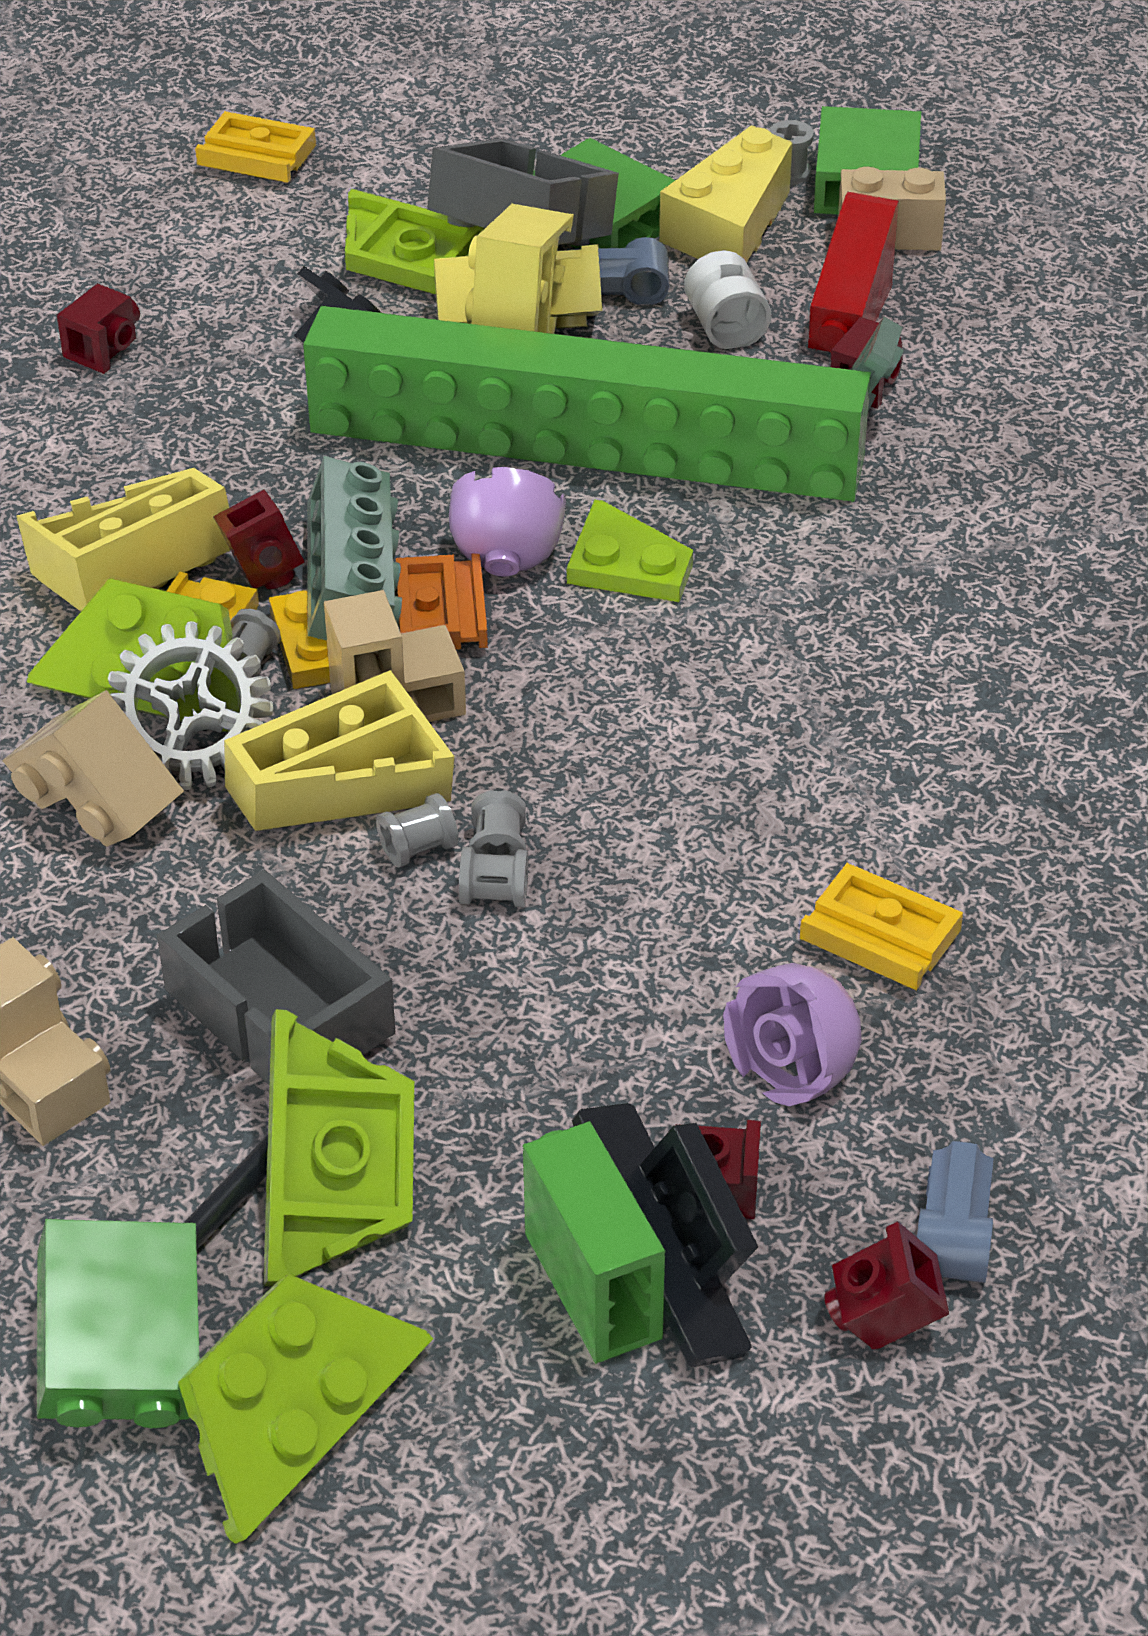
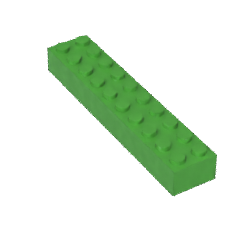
M327 306L320 307L303 344L311 433L855 502L865 456L871 372Z

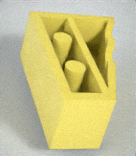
M751 125L660 191L659 241L697 259L711 252L725 250L737 253L747 263L753 251L757 252L765 229L768 225H772L790 193L792 142L772 134L767 129Z
M511 204L481 233L475 236L471 242L468 254L469 268L474 269L475 272L474 288L470 290L465 305L466 320L476 325L554 334L557 318L550 316L553 282L563 283L565 266L556 265L555 261L559 237L564 231L571 232L574 214Z
M598 245L581 246L582 250L557 251L555 264L565 266L563 283L553 282L550 316L557 318L555 328L586 327L587 317L596 316L602 311ZM468 256L434 259L438 320L471 324V321H467L465 318V305L470 290L474 288L475 270L469 268Z
M191 468L124 486L126 497L91 506L88 496L70 501L72 511L38 521L34 511L17 515L30 572L40 582L79 611L85 608L109 578L159 589L168 580L176 577L179 572L185 573L195 567L209 565L218 556L230 551L213 516L229 508L225 487L197 469Z
M391 670L224 740L225 788L255 831L414 808L425 804L426 796L434 793L442 795L446 802L451 801L455 756Z

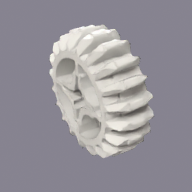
M190 621L187 622L185 627L186 638L175 639L174 629L170 624H165L161 627L164 643L156 646L150 636L142 634L138 641L144 656L140 658L135 653L127 650L120 654L121 663L131 673L128 674L120 671H111L109 673V684L116 690L123 692L110 695L171 773L172 770L180 771L179 780L183 790L191 789L193 783L191 772L203 771L206 786L213 787L217 784L214 767L221 764L225 770L224 740L264 724L254 718H264L273 714V702L256 698L271 689V683L268 677H251L261 666L257 655L247 656L237 661L244 649V642L240 638L236 637L230 640L222 648L220 647L222 640V629L220 627L212 626L206 640L198 639L197 623ZM195 661V663L191 662L187 673L178 680L166 681L156 678L154 683L149 681L153 675L169 665ZM214 667L223 672L235 685L241 699L240 713L226 709V702L213 697L208 691L211 684L210 676ZM196 686H198L199 706L202 711L197 714L193 710V716L184 717L180 727L178 703L175 701L181 698L185 702L184 695H193ZM139 698L151 702L153 709L165 714L169 719L164 745L151 738L141 726L137 717ZM223 728L230 730L223 739L212 746L195 751H182L183 748L187 747L191 737L198 731L207 729L221 733Z

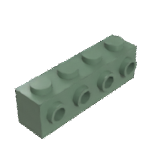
M324 456L307 501V636L327 640L324 601L384 590L398 624L402 608V598L395 596V591L399 582L401 565L400 563L393 562L398 546L399 530L392 529L397 512L398 499L391 496L390 473L380 471L371 464L365 462L350 463Z

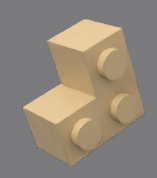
M860 167L856 170L841 169L838 217L847 191L898 200L895 249L941 250L946 204L944 171H930L925 168H912L908 171L879 170L874 167Z
M384 590L324 601L332 694L391 670L429 722L466 715L465 671L446 625L400 633Z
M107 690L53 718L2 760L12 772L13 784L25 798L35 802L41 809L67 798L75 808L77 820L84 831L91 837L100 840L106 847L133 836L184 792Z
M12 937L0 944V1105L44 1146L111 1103L106 1075L110 1073V1065L106 1055L95 1041L90 1038L83 1041L69 1028L66 1018L60 1011L57 991L61 989V981L50 961L41 954L34 957Z

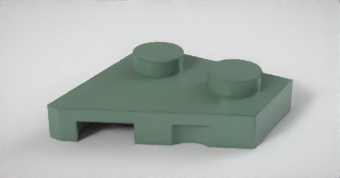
M885 316L851 368V370L871 372L868 410L876 396L872 393L873 389L882 377L889 378L904 352L902 348L897 346L903 327Z

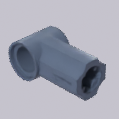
M643 237L631 241L625 248H598L601 295H625L630 302L636 305L657 304L667 296L669 290V256L666 247L660 241L654 238Z
M952 1141L949 1146L943 1149L933 1150L926 1189L927 1204L926 1209L920 1208L917 1238L937 1254L943 1278L986 1283L993 1218H988L994 1158L985 1155L980 1151L978 1145L973 1143Z

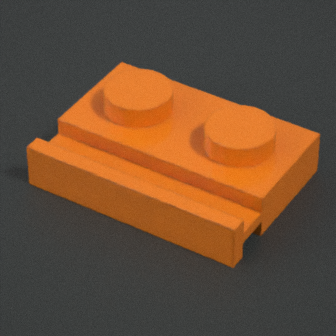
M472 553L471 560L454 561V555L395 558L396 562L401 565L397 585L398 597L402 598L399 618L400 633L446 625L456 650L461 649L462 642H478L479 648H488L480 554Z

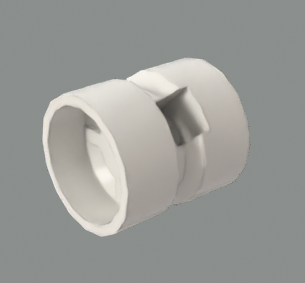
M722 250L711 252L699 258L689 268L684 279V291L710 342L722 349L749 346L766 332L771 322V308L759 285L756 283L745 259L735 252Z

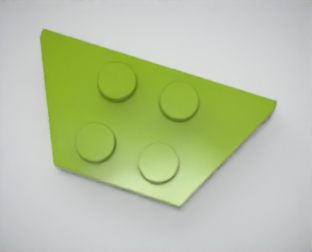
M351 189L348 192L349 211L346 222V270L436 295L434 259L468 256L473 238L485 228L480 226H455L447 222L448 216L419 206Z
M109 578L29 672L26 682L34 686L90 699L105 690L109 694L123 693L109 684L108 676L111 671L131 673L121 663L120 654L127 650L135 653L140 658L144 656L138 641L142 634L150 636L157 646L164 643L161 633L163 625L170 624L174 629L175 639L186 638V624L192 621L197 623L198 639L206 640L212 626L220 627L222 629L220 647L224 648L233 638L228 609L218 603ZM195 661L169 665L158 671L149 681L154 683L156 678L166 681L178 680L187 673L191 662L195 663ZM214 667L210 676L211 684L208 691L213 697L226 702V709L240 713L241 702L235 685L223 672ZM196 686L193 695H184L185 702L181 698L175 701L178 703L180 722H183L184 717L193 716V710L197 714L202 711L199 706L198 686ZM139 698L137 711L167 718L165 714L153 709L151 702ZM223 728L221 732L229 733L230 730Z
M278 1009L272 1015L263 1286H274L288 1274L295 1277L403 1229L413 1221L415 1081L386 1065L370 1063L363 1057L361 1051L338 1038H335L334 1042L296 1022L298 1016L287 1010Z
M288 1274L280 1279L178 1381L188 1416L196 1423L199 1429L200 1441L198 1447L207 1476L215 1474L229 1519L222 1522L226 1536L235 1544L246 1540L434 1338L424 1329Z

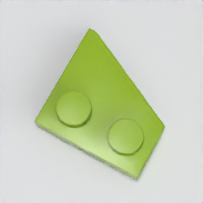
M594 499L567 565V584L680 602L693 567V550L602 500Z

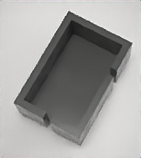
M504 138L434 147L432 150L427 210L448 216L447 222L455 226H480L486 228L511 204L574 214L571 232L564 231L559 237L558 245L586 246L590 244L591 238L612 235L619 173L551 152L537 151L534 176L536 148Z
M265 869L217 898L224 956L220 957L215 916L214 912L207 905L157 934L165 990L242 1061L250 1056L251 1069L268 1085H270L272 1015L276 1009L287 1010L298 1016L296 1022L332 1042H334L335 1038H338L361 1051L362 1055L396 1034L392 978Z

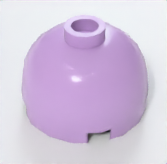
M498 467L492 469V478H482L474 481V471L465 474L453 484L449 507L450 532L461 554L471 560L472 553L480 554L481 567L490 574L502 577L515 575L518 571H524L539 565L556 548L564 522L566 499L563 494L560 498L554 494L555 484L548 478L528 470Z
M789 963L743 978L735 986L740 987L736 999L726 1003L723 1014L725 1041L734 1066L742 1077L752 1069L776 1088L762 1092L770 1100L786 1106L808 1102L828 1092L851 1071L861 1044V1023L853 999L834 977L821 969ZM796 1062L798 1075L793 1076L779 1067Z

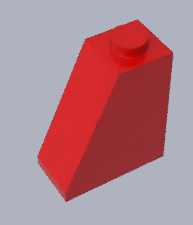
M847 191L810 305L808 348L831 352L833 347L860 317L877 321L892 288L898 200Z

